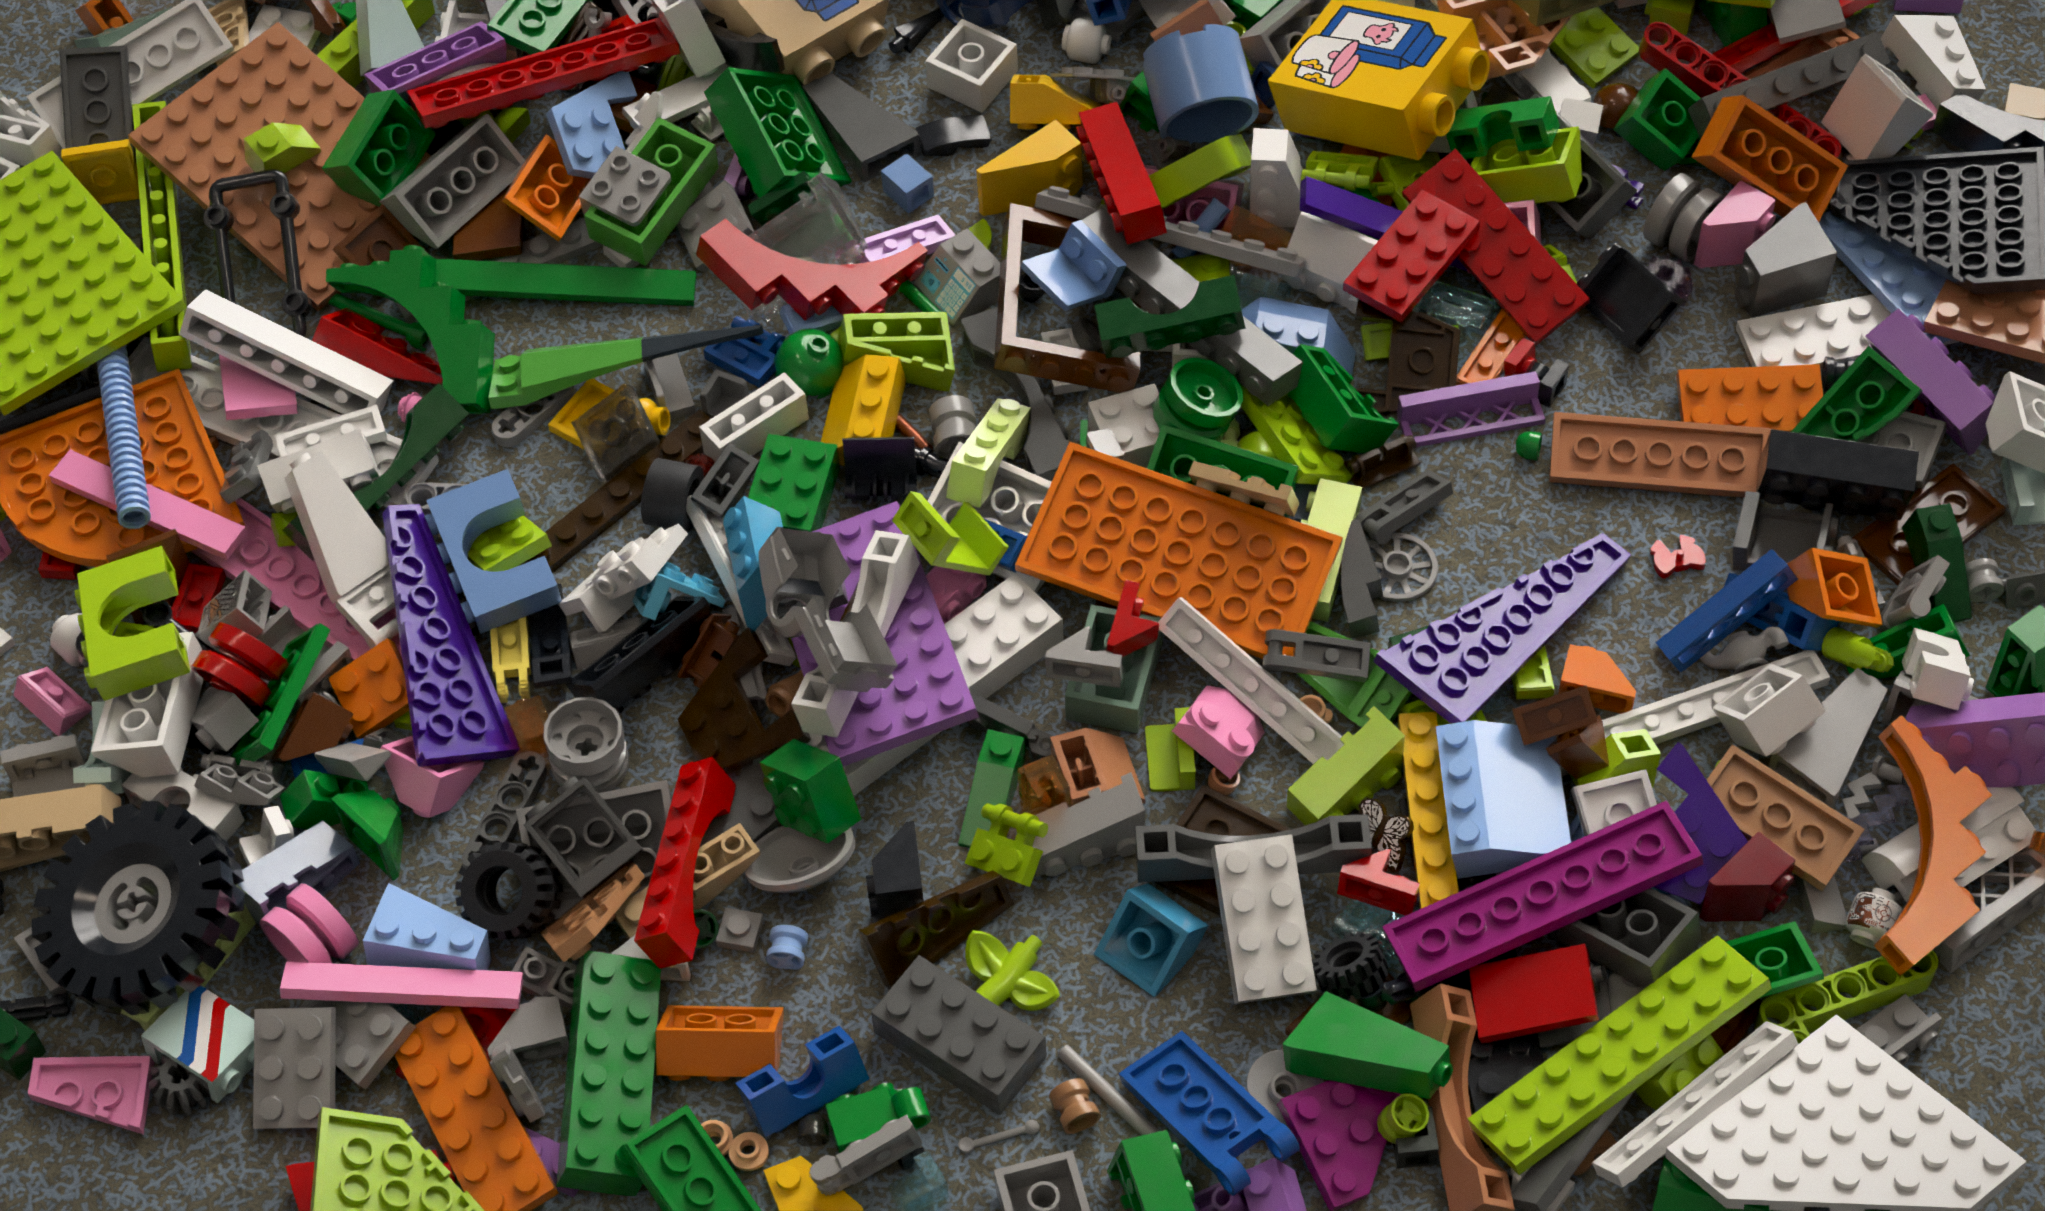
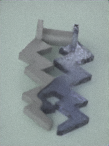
M1878 755L1874 760L1872 772L1847 784V789L1852 794V797L1842 799L1847 814L1846 818L1865 830L1843 863L1862 860L1863 855L1859 846L1874 845L1873 838L1868 830L1870 826L1896 823L1891 807L1914 804L1910 788L1900 768L1887 764L1883 756ZM1884 779L1898 783V785L1887 786L1891 794L1873 796L1878 811L1860 814L1857 808L1871 806L1865 790L1882 788L1881 782Z

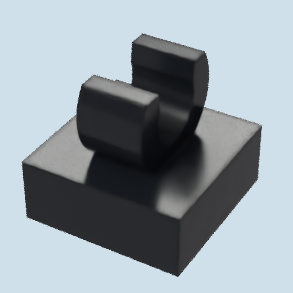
M1556 359L1549 369L1544 364L1535 362L1529 372L1536 371L1540 381L1538 392L1540 404L1550 408L1567 383L1568 363Z

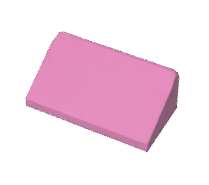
M48 667L17 677L14 697L57 736L62 735L92 710L91 705Z

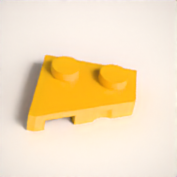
M802 1156L763 1170L778 1211H864L862 1205L843 1190L837 1191L831 1196L822 1194L818 1190L817 1184L810 1177L809 1168L812 1167V1164Z

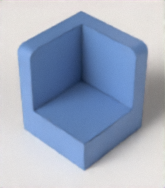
M908 154L903 155L881 170L883 191L908 214L934 197L932 175Z

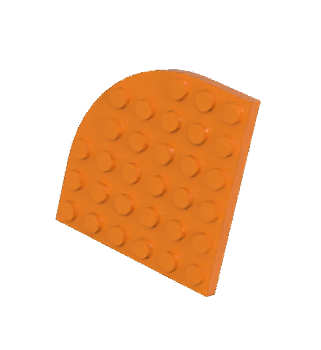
M178 368L132 385L146 483L245 526L236 502L228 504L220 495L225 482L224 473L180 369ZM102 397L0 435V503L10 522L26 540L40 550L67 562L90 567L109 563L107 555L164 533L149 525L138 529L125 528L119 524L118 514L115 510L52 483L49 477L50 473L69 450L111 467L105 419L103 416V404L101 401ZM180 540L185 553L198 548Z

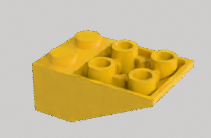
M1013 74L1010 82V123L1017 124L1018 129H1037V124H1050L1054 120H1057L1064 128L1071 129V124H1081L1079 112L1103 106L1048 75Z

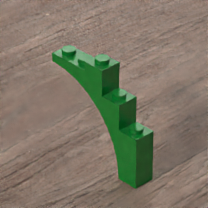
M408 245L404 246L403 250L390 251L389 262L373 261L368 266L343 263L340 265V268L326 269V282L339 292L366 293L386 298L410 311L427 332L436 351L443 378V388L469 414L490 413L491 406L488 397L493 374L495 333L484 326L481 321L473 319L464 320L466 296L456 290L450 283H435L436 259L428 254L424 248Z

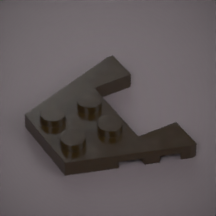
M1357 298L1355 320L1391 324L1385 391L1354 387L1363 397L1366 394H1370L1377 401L1373 407L1380 415L1397 412L1398 399L1401 395L1456 386L1460 329L1423 312L1417 313L1413 310L1401 323Z
M749 627L741 633L677 719L697 761L713 757L726 774L753 764L752 760L767 754L771 755L792 739L803 743H808L812 740L808 732H803L797 716L792 710H789L766 729L761 724L740 682V678L768 657L757 633Z

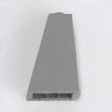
M1856 668L1821 703L1826 712L1817 718L1816 724L1811 729L1797 733L1789 739L1782 751L1771 756L1769 768L1834 809L1882 709L1888 689L1882 686L1881 682L1874 676L1867 675L1859 668Z

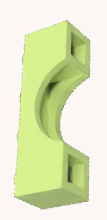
M997 398L952 460L946 498L961 503L968 502L978 508L982 506L992 491L1003 457L1015 459L1025 443L1031 411L1030 407L1020 405L1019 402L1012 399Z

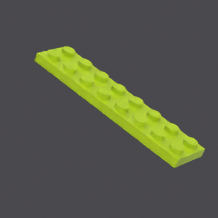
M1717 935L1659 977L1654 983L1644 988L1467 1118L1469 1125L1518 1175H1521L1772 989L1770 980Z

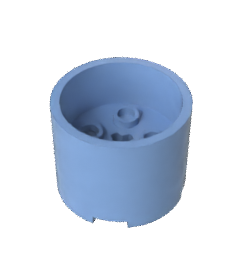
M1205 24L1203 31L1192 32L1182 36L1180 31L1177 30L1155 41L1143 53V72L1162 139L1169 136L1174 139L1189 141L1190 145L1193 142L1212 143L1222 137L1238 134L1250 126L1259 114L1257 99L1239 34L1233 28L1218 24Z

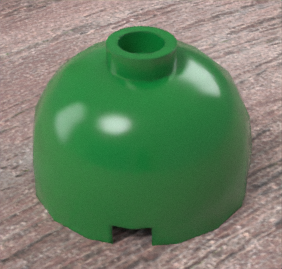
M812 328L798 330L787 336L779 347L773 363L777 370L775 373L776 377L785 372L805 393L806 397L807 395H818L817 399L825 398L833 392L834 385L838 381L844 367L843 353L839 343L826 332Z

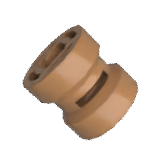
M1081 1078L1067 1080L1056 1086L1049 1094L1053 1108L1062 1114L1060 1123L1067 1134H1075L1090 1128L1101 1118L1097 1105L1089 1101L1090 1090L1085 1080Z

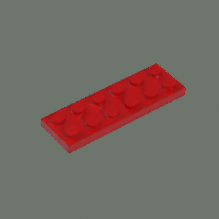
M1456 149L1402 191V196L1409 204L1423 190L1480 221L1479 231L1459 253L1457 258L1530 341L1535 343V346L1590 303V298Z

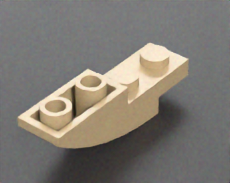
M741 823L699 847L693 882L694 909H701L719 895L761 855L760 850ZM648 887L626 899L616 911L617 916L615 920L628 939L636 935Z

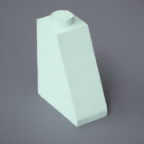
M356 0L360 76H364V74L424 47L402 0Z

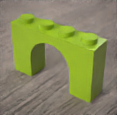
M162 546L77 573L79 589H76L74 593L77 604L82 611V614L78 615V623L85 636V640L81 641V649L89 665L84 668V674L91 689L97 688L104 701L190 673L187 647L174 623L133 636H112L119 622L132 611L179 595L175 569Z

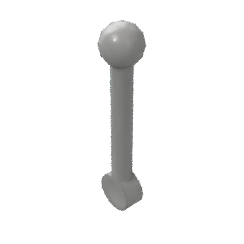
M1028 1120L1024 1126L975 1140L964 1137L959 1141L958 1147L962 1153L969 1154L974 1148L1025 1133L1035 1135L1038 1133L1040 1125L1035 1120Z

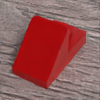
M1125 580L1107 641L1106 651L1122 655V657L1158 639L1160 624L1140 618L1144 599L1138 597L1140 583Z
M1385 849L1343 865L1340 871L1337 894L1406 916L1414 911L1420 883L1411 881L1401 875L1387 873L1391 849Z

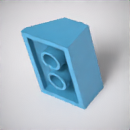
M743 496L735 507H731L727 511L723 525L746 626L755 631L768 616L760 574L758 551L775 528L783 527L779 511Z

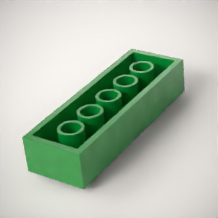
M588 950L581 957L575 970L556 1187L622 1196H636L643 1184L619 1148L623 1143L650 1127L661 969L652 960Z

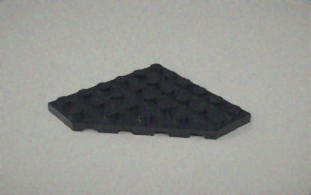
M2044 147L1842 161L1848 167L1830 200L1831 215L1973 294L2045 290Z

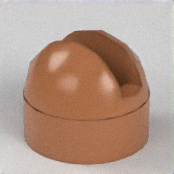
M1214 766L1208 776V786L1228 796L1237 788L1240 782V774L1237 771L1230 779Z

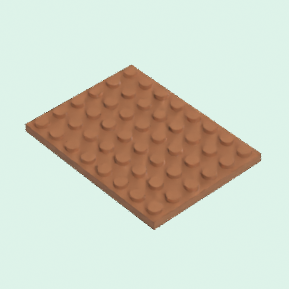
M277 22L128 134L129 142L206 211L210 206L209 189L216 180L254 172L245 161L244 138L272 122L301 125L321 148L319 154L284 173L289 182L290 194L300 204V212L293 221L302 291L310 297L312 307L317 311L326 306L333 295L341 294V292L326 282V269L340 268V265L344 263L332 249L379 207L344 192L322 170V167L365 98L284 26ZM425 152L416 169L431 157L427 152ZM275 183L223 192L224 206L234 216V223L229 232L287 283L280 220L270 210V201L276 194Z

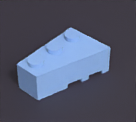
M388 883L363 939L367 965L488 970L491 963V954L487 930Z

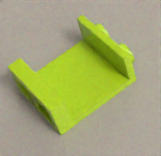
M910 491L892 519V522L903 534L910 536L912 544L931 566L990 576L1009 548L968 502L962 504L950 524H948L921 493Z

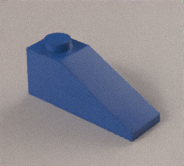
M1729 573L1724 587L1738 575ZM1785 592L1780 593L1746 621L1762 630L1772 626L1780 627L1785 632L1789 643L1803 650L1822 651V642L1826 633L1830 629L1837 627L1839 623L1836 620L1821 618L1789 600L1788 593Z

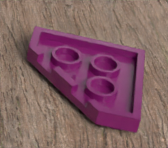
M1328 1080L1281 1098L1277 1103L1288 1128L1299 1143L1300 1153L1329 1211H1336L1369 1195L1387 1142L1378 1130V1115L1382 1109L1391 1104L1396 1097L1400 1096V1093Z

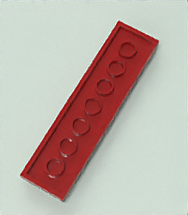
M655 18L407 90L409 102L425 128H439L447 125L449 121L462 117L474 118L486 110L508 108L514 102L520 100L539 99L545 93L554 90H569L578 83L589 80L600 81L612 73L634 71L640 65L650 62H665L671 56L681 53L676 38L660 18Z

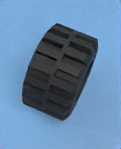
M498 842L494 843V845H485L479 848L480 853H472L467 858L470 865H462L459 874L463 875L462 881H456L455 885L456 890H461V897L455 899L457 906H463L465 909L460 914L463 919L473 921V924L487 930L488 938H498V940L531 937V933H540L545 929L543 923H551L556 916L551 911L552 909L560 908L562 901L556 899L557 892H563L562 884H556L555 878L561 876L558 868H550L549 865L553 861L548 855H540L541 849L535 846H527L525 843ZM509 868L518 875L522 884L520 903L511 913H507L500 906L496 897L497 882L500 876Z

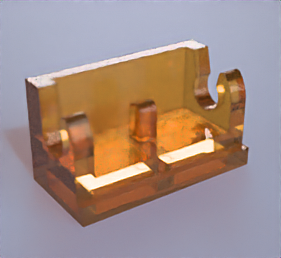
M1052 754L1017 768L1020 807L1023 812L1027 810L1028 813L1037 815L1063 802H1066L1071 807L1070 786Z

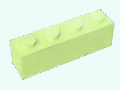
M1320 478L1316 492H1309L1306 504V512L1310 513L1308 520L1302 519L1301 523L1343 537L1342 545L1312 619L1329 621L1341 578L1345 540L1351 522L1355 520L1361 507L1362 487Z

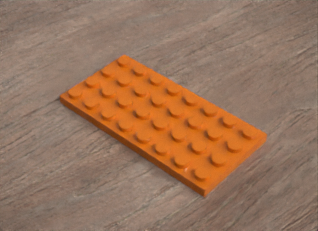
M1069 442L1016 561L1015 570L1118 607L1125 580L1140 583L1138 597L1144 599L1141 614L1162 618L1179 597H1182L1243 651L1263 659V656L1268 652V646L1265 644L1267 630L1279 629L1306 633L1342 545L1343 537ZM1283 647L1282 655L1293 656V647Z

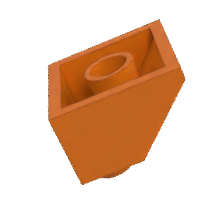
M1811 548L1787 563L1798 578L1797 581L1787 588L1789 600L1821 618L1875 628L1883 625L1868 558Z

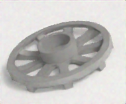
M1393 533L1391 538H1394V551L1388 554L1374 540L1369 541V549L1372 548L1383 559L1382 563L1374 562L1376 568L1382 570L1379 573L1380 580L1383 578L1389 579L1385 590L1382 591L1383 596L1379 597L1381 600L1410 602L1432 589L1438 576V561L1433 550L1424 541L1409 534ZM1400 538L1417 543L1408 554L1400 551ZM1422 548L1431 559L1426 562L1412 563V558ZM1432 567L1429 579L1413 573L1415 569ZM1407 579L1415 580L1423 584V586L1412 592ZM1395 582H1400L1405 594L1390 593Z

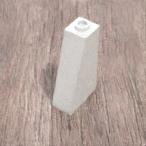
M319 451L312 457L306 452L289 464L292 470L284 479L327 595L334 604L337 599L389 564L386 538L323 452Z

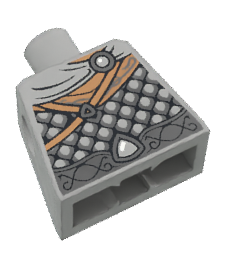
M244 570L204 607L199 630L194 635L219 654H221L219 649L211 645L208 639L219 622L234 626L253 637L258 636L265 629L272 591L247 570Z

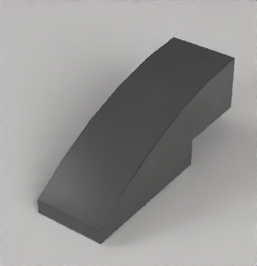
M1359 519L1352 520L1345 540L1341 565L1342 597L1351 638L1380 631L1372 599L1383 596L1380 577Z

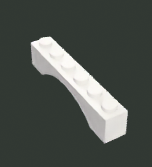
M876 530L862 557L860 577L851 612L859 613L867 603L884 638L920 564L909 535ZM818 666L815 670L805 674L791 705L803 732L838 737L859 692L838 690L835 684L826 683Z

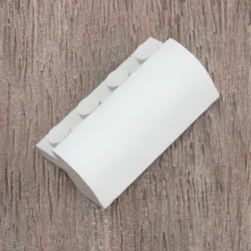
M1987 787L1992 796L1960 822L1966 829L1972 831L1978 837L1986 853L1954 879L1959 886H1966L2041 838L2019 806L2025 800L2013 787ZM1919 823L1914 824L1860 859L1881 889L1886 890L1895 885L1906 903L1910 897L1918 871L1920 854Z

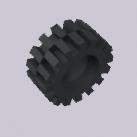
M1357 931L1355 936L1351 932L1345 933V938L1339 939L1338 936L1332 938L1334 943L1331 945L1327 942L1321 946L1323 951H1316L1314 954L1315 959H1312L1314 974L1323 993L1327 991L1349 1001L1352 995H1354L1355 1000L1361 998V993L1364 991L1370 994L1374 991L1372 986H1380L1383 983L1382 978H1386L1388 975V963L1376 937L1374 938L1370 933L1364 935L1363 931Z

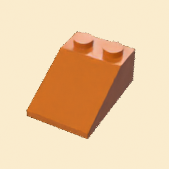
M546 134L522 165L502 202L559 242L581 208L579 195L591 179L568 175L556 141Z

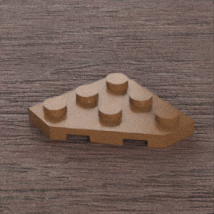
M628 861L544 929L541 935L563 962L569 958L573 961L577 960L591 948L589 942L597 936L602 928L615 919L617 916L616 911L626 899L641 887L640 882L645 878V875L634 862Z

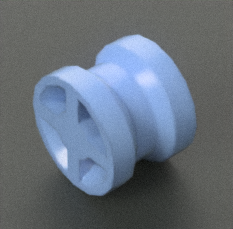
M777 925L772 927L769 935L772 946L767 950L766 962L780 969L797 970L802 968L805 961L802 949L807 945L808 933L793 925Z

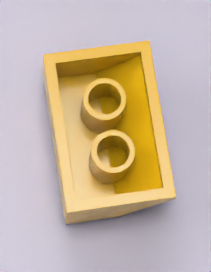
M865 354L843 367L842 373L833 388L821 442L837 445L840 465L844 466L843 438L893 437L906 384L905 373L899 357Z

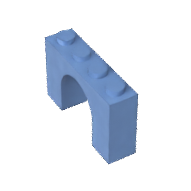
M508 469L426 500L431 512L425 515L432 535L440 534L442 543L437 544V548L444 565L452 563L454 572L448 575L456 594L463 592L467 601L460 604L468 624L475 621L480 634L562 601L557 583L545 556L500 572L479 569L468 560L471 545L480 534L490 528L525 515L520 496Z

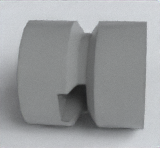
M951 395L936 400L929 408L931 428L935 433L933 440L936 455L949 460L958 442L965 444L977 427L974 404L969 398L964 396Z

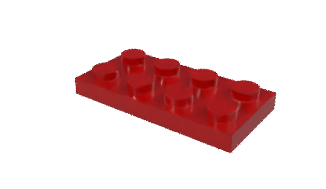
M1421 190L1343 281V291L1402 323L1479 231L1480 221Z

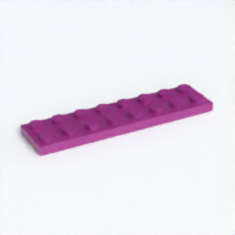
M1666 800L1382 926L1393 952L1415 992L1697 868L1703 865V858Z

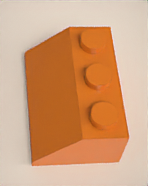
M667 1005L656 1028V1075L667 1076L668 1079L674 1081L687 1080L691 1076H707L708 1080L718 1082L726 1081L730 1077H747L768 1064H771L778 1071L784 1007Z

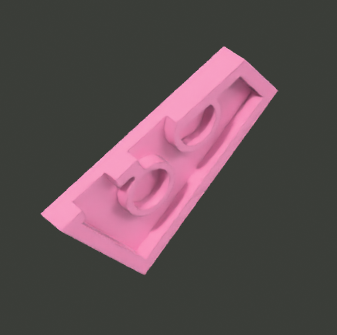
M151 1056L33 1058L28 1095L32 1101L144 1135L150 1095L149 1081L152 1080L151 1067H154V1061Z

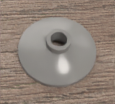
M1274 1050L1263 1054L1253 1063L1247 1075L1246 1090L1277 1120L1287 1126L1277 1106L1280 1099L1284 1097L1280 1096L1276 1089H1284L1288 1092V1095H1292L1324 1081L1321 1078L1294 1074L1285 1069L1283 1050Z

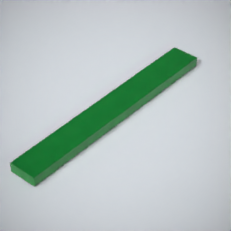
M436 259L435 283H450L464 296L676 306L695 305L697 280L696 271L455 259Z

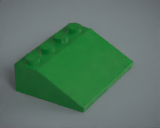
M727 67L704 91L711 111L722 126L726 139L732 145L740 166L745 170L752 184L753 191L759 198L804 170L823 191L839 188L852 182L795 75Z

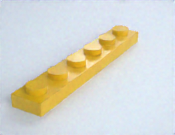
M1436 712L1398 714V728L1405 735L1402 762L1408 813L1414 825L1411 839L1416 882L1420 883L1418 890L1420 909L1458 893L1457 875L1450 848L1438 750Z

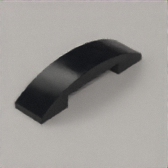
M708 11L702 14L726 61L725 64L738 69L764 72H781L785 70L777 39L760 32L748 38L728 30L723 17Z
M560 583L557 584L560 592L561 599L563 600V589ZM556 604L528 615L531 629L532 668L535 689L571 683L573 680L572 658L565 613Z

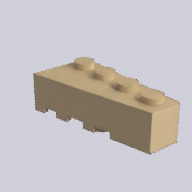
M89 784L79 788L0 799V872L65 855L66 853L61 847L74 834L88 843L91 838L85 824L99 815L104 816L113 823V808L121 806V798L102 784Z

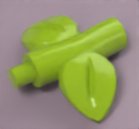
M975 930L970 933L965 948L966 963L971 973L985 982L976 990L977 993L997 1006H1000L1005 1000L1010 998L1016 1006L1027 1011H1037L1046 1008L1060 997L1059 990L1051 978L1041 972L1030 970L1038 960L1036 952L1043 945L1038 937L1030 935L1024 943L1017 942L1009 952L1000 940L988 933Z

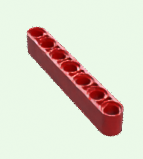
M1651 23L1644 31L1639 45L1640 57L1658 71L1666 68L1700 98L1750 80L1666 23ZM1651 41L1660 42L1662 45H1655ZM1678 59H1684L1690 64H1683ZM1706 78L1715 79L1717 82H1710ZM1787 104L1768 111L1836 158L1839 157L1841 153L1839 140Z

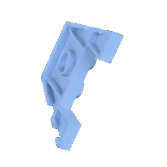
M619 71L552 107L546 113L568 175L592 179L616 146L626 150L609 104L631 102L637 96L629 72Z

